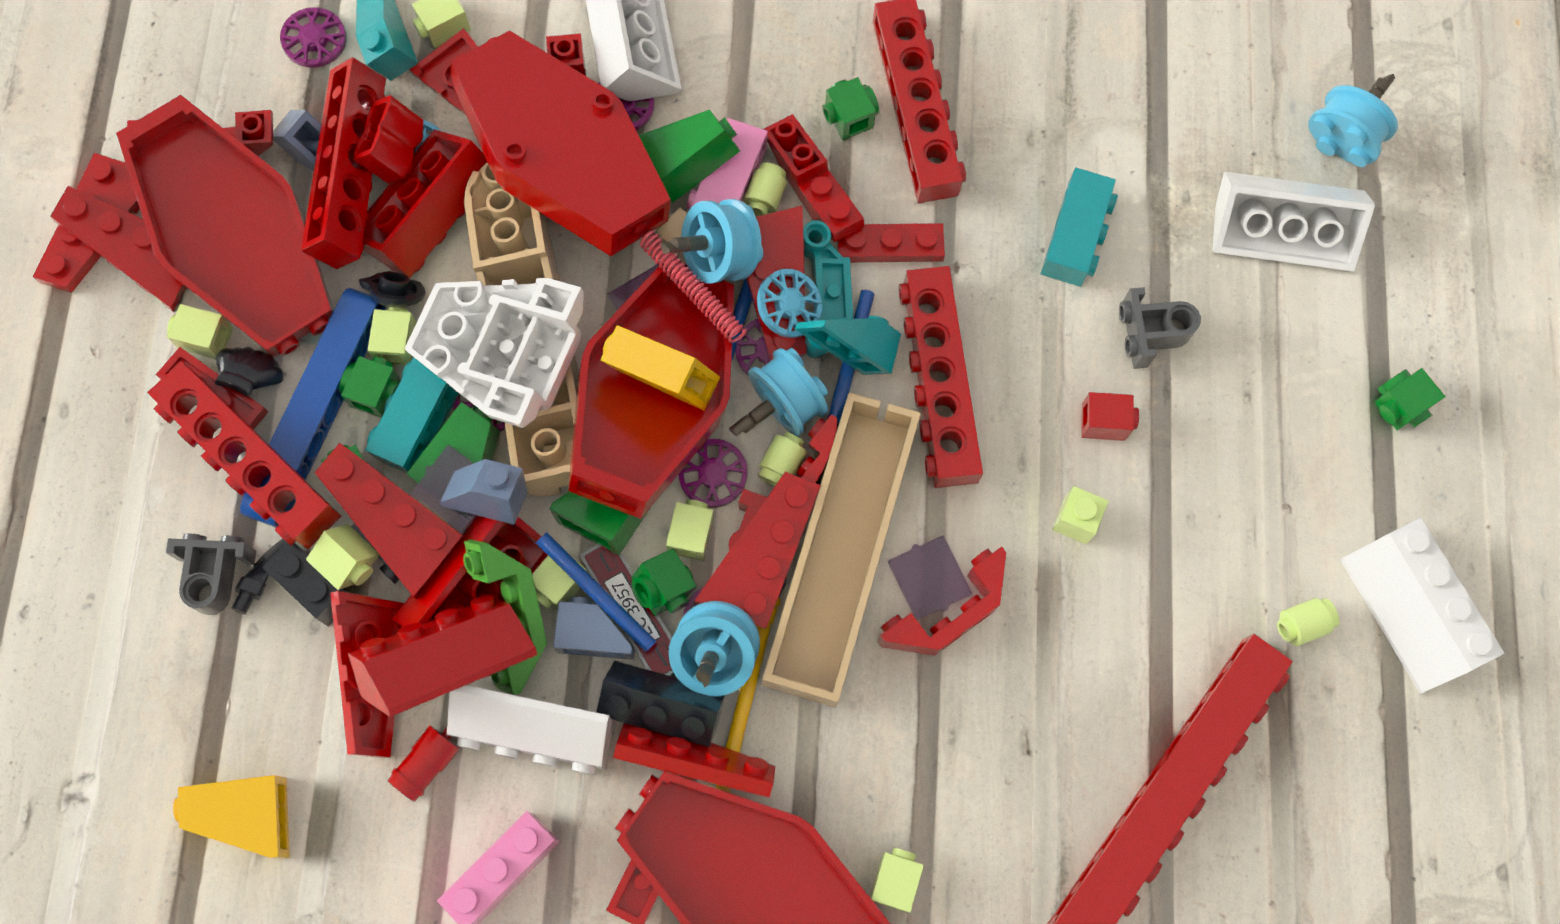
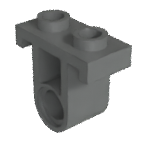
M1145 287L1130 288L1124 300L1120 302L1119 317L1121 323H1126L1128 336L1125 337V352L1127 357H1132L1133 369L1148 368L1157 356L1156 350L1184 346L1201 324V316L1198 309L1194 305L1183 301L1140 305L1146 294ZM1171 320L1181 322L1185 330L1176 328Z
M192 533L183 534L182 539L168 538L166 554L178 561H183L179 594L183 603L206 615L218 614L227 607L231 598L236 559H239L246 565H254L257 551L244 542L245 539L241 537L224 535L221 536L220 541L207 540V537L204 535ZM207 585H211L212 591L209 597L200 601V591Z

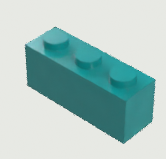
M1077 167L1074 168L1065 191L1040 275L1079 287L1082 286L1087 275L1094 276L1100 256L1094 255L1096 245H1103L1109 225L1103 224L1106 214H1112L1118 198V194L1112 193L1116 179Z
M413 357L412 361L405 365L402 372V380L395 393L387 399L385 412L378 426L371 430L365 451L378 461L407 473L442 428L459 393Z

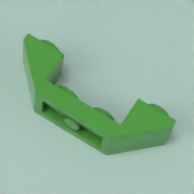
M472 539L464 541L467 552L464 554V564L469 575L472 576V579L486 583L503 579L500 586L502 596L505 602L511 605L536 647L538 655L490 675L493 684L499 690L511 695L519 694L547 645L531 569L488 543Z

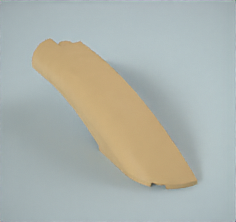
M488 162L478 172L473 170L466 186L464 205L473 269L476 273L477 281H481L484 286L502 285V280L514 279L517 284L536 283V278H550L560 281L546 216L506 192L496 182ZM575 354L553 404L548 410L538 411L536 418L524 428L505 423L510 464L523 468L528 495L562 494L561 487L569 485L579 375Z

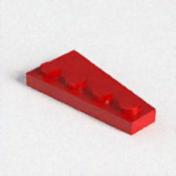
M463 28L419 61L409 71L466 115L453 87L451 61L460 54L469 52L478 46Z
M94 153L76 189L124 211L136 214L140 207L126 163ZM58 225L33 278L39 283L72 293L101 256Z
M67 186L50 215L52 220L88 248L102 256L117 270L127 275L138 286L153 295L173 312L186 287L170 275L155 257L143 218Z
M798 206L756 217L761 233L763 258L746 280L769 362L773 360V352L778 348L786 351L793 348L800 357L806 354L805 335L787 338L774 333L763 322L757 307L759 287L770 274L781 269H794L804 273L803 208ZM785 276L787 288H793V277ZM773 282L767 288L776 295L781 292L779 287ZM802 284L799 291L805 297V285ZM774 301L765 303L769 314L777 312L774 307ZM801 315L796 316L797 322H805ZM781 317L778 326L787 330L789 319Z
M340 442L314 472L414 598H416L464 538L462 534Z
M785 472L694 602L701 604L709 601H721L733 604L746 612L756 626L766 629L821 485Z
M341 591L331 592L347 755L390 758L395 715L389 717L361 698L348 653L360 649V645L367 640L373 638L386 639L398 634V630L402 626L392 620V618L404 603Z
M623 723L613 755L615 759L770 798L774 784L776 766L767 763L761 758L750 757L712 742L710 747L683 738L668 736Z

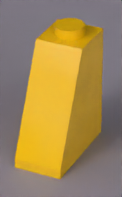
M618 325L613 334L606 339L603 347L601 361L703 411H705L720 379V376L696 358Z
M270 775L178 787V798H175L173 803V815L180 829L269 858H290L287 778Z

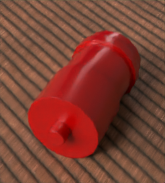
M429 725L413 744L412 750L397 768L391 771V776L387 781L400 793L415 802L419 796L422 797L428 785L439 772L446 768L460 748L449 740L451 736L447 735V728L441 733Z

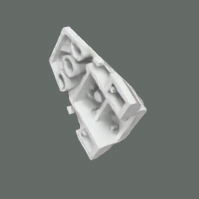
M536 278V283L517 284L514 279L502 280V285L484 286L481 281L435 283L405 350L488 417L524 428L536 418L538 411L548 410L552 406L581 341V331L577 324L583 313L584 291L581 287L550 278Z

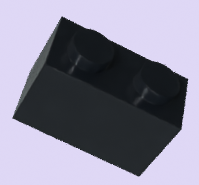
M286 543L262 568L311 615L329 627L333 622L330 593L336 591L349 592L345 588L337 590L306 560L309 554L296 543L292 546Z

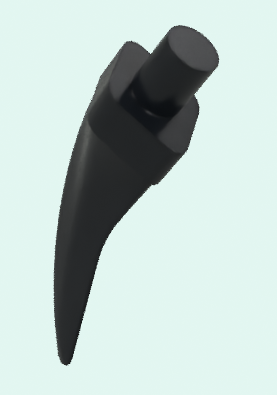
M281 539L265 552L248 573L241 577L235 587V592L239 594L231 609L246 615L254 599L260 600L269 576L262 567L287 543L284 539Z

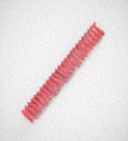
M655 230L647 232L640 242V247L644 248V252H648V256H651L652 260H655V263L659 265V268L667 273V276L678 285L679 289H682L683 293H686V297H690V301H693V304L697 305L698 309H701V313L705 314V317L709 318V321L713 322L714 326H717V330H721V334H724V337L728 338L730 343L740 340L747 333V329H743V325H739V320H735V316H731V312H727V308H723L724 304H719L720 300H716V296L712 295V291H708V287H704V283H700L701 280L697 279V275H693V271H689V267H685V263H681V259H677L678 255L663 253L661 249L662 238L655 234ZM742 330V333L738 337L731 340L732 337L737 335Z

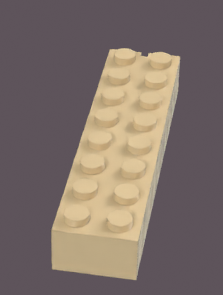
M850 392L847 396L762 679V686L834 708L837 707L921 415L920 412L888 403L884 421L877 420L881 401Z

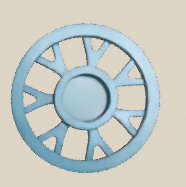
M781 269L770 274L761 283L757 294V307L763 322L771 331L783 337L796 338L803 335L796 330V316L801 315L805 322L819 321L822 313V300L818 288L807 275L794 269ZM785 276L793 277V288H787ZM771 282L781 290L777 295L767 289ZM802 284L810 291L805 297L799 291ZM774 301V307L777 312L769 314L765 303ZM805 302L814 304L813 313L805 310ZM781 317L789 319L787 330L778 326Z

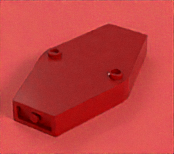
M510 30L498 37L489 39L486 43L469 52L460 54L451 61L453 87L496 182L506 192L609 256L616 254L639 240L650 230H655L668 222L671 199L621 100L613 92Z
M182 95L177 96L116 133L154 255L170 275L273 357L279 354L281 356L288 355L300 346L299 341L308 335L316 336L324 332L334 308L318 260L301 251L305 219L297 196L279 172Z
M659 266L597 331L584 349L578 375L568 485L569 492L639 519L646 514L718 428L730 398L732 343L728 341V338L724 337V334H721V330H717V326H714L713 322H710L709 318L701 313V309H698L697 305L690 301V297H686V293H683L682 289H679L678 285ZM724 280L718 283H704V287H708V291H712V295L716 296V300H720L719 304H724L723 308H727V312H731V316H733L734 285ZM618 325L692 356L720 376L705 411L617 371L601 361L605 341L613 334L616 326Z
M664 771L660 778L653 774L638 794L644 798L636 812L628 808L615 827L621 833L617 838V842L681 924H891L814 826L799 816Z

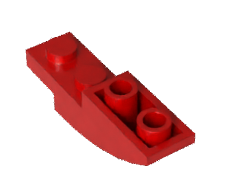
M793 114L763 129L768 131L767 142L779 166L785 170L786 178L813 221L824 222L829 227L833 242L865 227L864 217L828 170L827 159Z

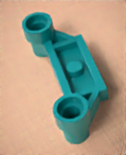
M810 221L803 228L804 256L812 261L813 282L818 288L822 300V313L819 320L853 319L850 257H842L829 242L831 231L824 222ZM805 336L806 354L809 357L820 358L828 352Z

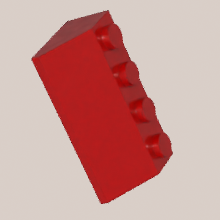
M435 129L430 133L413 155V169L410 174L404 179L391 182L368 209V220L365 224L363 236L364 251L392 271L404 274L409 278L423 267L426 257L436 245L446 238L447 231L454 222L465 214V190L473 170L478 172L487 163L484 153L470 139Z
M474 515L460 532L464 538L416 598L410 595L392 620L402 627L413 623L424 624L434 620L435 615L441 611L448 609L460 610L470 606V602L473 599L484 595H492L505 601L500 587L503 579L486 583L472 579V576L469 575L464 564V554L467 553L464 541L472 539L488 543L531 569L533 574L548 556L536 544L542 536L519 516L515 524H510Z
M484 595L473 599L470 602V606L460 610L448 609L441 611L435 615L434 620L427 623L405 625L394 636L386 639L373 638L367 640L360 645V649L348 654L361 698L389 717H392L538 655L537 650L511 605L492 595Z

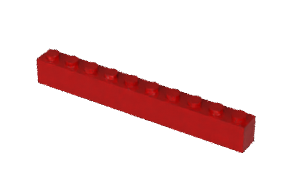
M1254 633L1242 639L1047 924H1116L1122 915L1127 917L1133 912L1140 901V897L1136 894L1143 883L1150 884L1156 878L1162 868V864L1158 861L1166 849L1172 851L1181 841L1184 835L1181 827L1188 817L1193 819L1201 811L1206 802L1202 796L1210 785L1215 787L1227 772L1224 763L1230 754L1237 755L1249 738L1245 735V732L1251 723L1257 724L1267 713L1269 705L1265 702L1272 692L1278 693L1289 680L1290 675L1286 671L1292 664V660Z

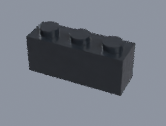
M614 661L603 680L596 713L609 715L615 721L668 736L683 738L687 741L710 747L718 726L725 695L708 696L697 693L687 688L678 678Z

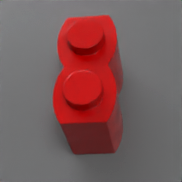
M391 95L375 101L367 115L365 131L357 143L354 160L387 184L406 178L413 169L414 149L419 146L423 139V119Z

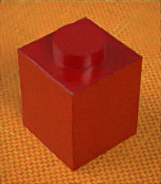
M1089 392L1082 402L1081 438L1125 441L1133 430L1138 427L1139 409L1134 407V395Z

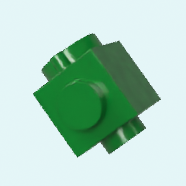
M856 77L849 81L840 80L829 89H826L825 104L822 105V110L828 124H834L843 141L873 129L875 115L879 114V105L872 88L868 85L866 86V84L862 85L859 78Z
M359 356L356 362L354 361L353 364L348 365L340 380L339 391L341 397L351 408L382 418L385 412L386 401L395 393L401 379L391 362L376 356L372 360Z
M1423 368L1412 375L1405 369L1378 388L1382 396L1374 403L1378 406L1382 418L1392 424L1398 431L1408 423L1415 428L1432 416L1428 409L1446 396Z
M674 548L642 562L631 577L632 591L636 600L644 608H649L654 616L666 610L673 614L684 608L689 603L688 596L697 587L691 570L682 563Z

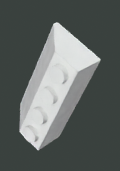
M586 0L601 86L626 101L678 94L682 90L664 0Z
M1224 171L1215 206L1212 250L1215 253L1354 272L1375 204L1364 190Z
M1422 518L1340 559L1420 694L1505 654Z
M467 685L449 692L447 735L458 739L456 744L458 747L479 751L481 744L496 747L494 754L514 759L518 758L519 752L534 755L532 762L556 767L557 760L572 763V771L594 775L595 768L606 769L616 726L609 715Z

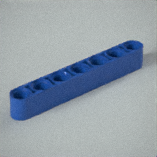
M350 287L342 293L269 443L305 480L344 401L339 391L341 377L348 365L353 364L354 361L356 362L359 356L365 357L368 351L374 309L385 310L386 307L375 303L371 295ZM271 475L263 479L261 487L269 482ZM246 492L241 501L240 513L243 516L276 528L279 524L272 517L266 521L251 508L249 504L254 499ZM296 499L287 504L285 512L293 508Z

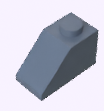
M290 110L273 130V141L297 162L314 172L321 123L307 110Z
M484 459L455 470L441 499V506L515 524L528 494L523 468Z
M570 597L569 602L559 601L553 646L557 653L634 660L635 652L630 643L598 605L592 604V599Z

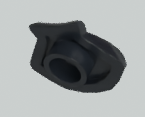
M379 272L373 276L359 279L360 286L364 290L370 291L375 303L381 306L408 307L421 302L426 293L421 282L411 280L406 275L398 272Z
M251 347L224 348L218 352L215 358L220 373L215 384L233 389L249 397L254 389L276 385L283 381V371L279 363L275 361L272 355L265 354L261 350H254Z

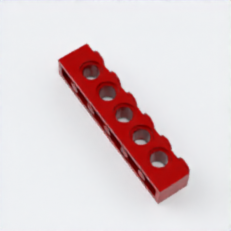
M891 0L875 3L873 26L917 203L958 197L962 183L966 182V170L963 161L958 162L955 152L958 151L957 135L955 130L950 131L947 121L950 120L949 104L946 99L942 100L941 98L942 78L939 69H934L933 67L934 47L932 40L926 39L924 30H926L927 26L925 12L923 9H918L916 0ZM899 37H907L910 40H902ZM913 66L918 70H909L906 67ZM920 96L925 98L926 100L918 101L913 97ZM921 127H930L934 131L926 132ZM929 158H939L942 160V163H933Z
M354 57L330 70L301 246L302 252L335 269L360 259L364 249L363 236L365 224L368 220L367 208L369 195L373 187V173L354 160V153L357 143L365 131V121L375 101L385 98L386 78Z
M950 266L906 270L904 283L899 284L898 291L900 304L906 305L908 317H904V333L906 339H912L913 351H909V366L911 373L917 372L919 384L914 386V399L916 407H922L924 420L919 421L921 441L928 443L929 455H926L924 459L927 478L933 477L934 488L978 484L983 475ZM922 304L932 305L936 312L925 313L919 306ZM934 337L941 342L942 346L930 347L925 343L924 339ZM940 371L946 375L947 380L937 382L931 378L929 373ZM945 405L952 410L953 415L942 417L935 411V407ZM951 440L957 444L959 450L953 453L947 452L941 447L940 442Z
M182 361L147 392L158 403L153 409L169 424L175 420L181 426L177 433L193 448L199 444L205 450L201 457L217 472L223 468L229 474L225 479L227 484L241 496L247 492L254 499L249 504L251 508L266 521L272 517L279 524L274 529L275 532L291 546L297 541L309 549L319 540L325 530H329L342 517L197 373ZM197 405L196 409L189 414L190 410ZM219 428H222L220 433L213 438L214 433ZM246 451L244 458L236 463L238 456ZM271 475L269 482L261 487L263 479ZM296 499L294 507L290 511L285 512L287 504Z

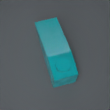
M357 0L356 39L366 65L390 81L417 65V58L395 0Z
M869 316L867 319L797 322V331L862 375L892 374L901 333L890 326L889 321L885 318Z

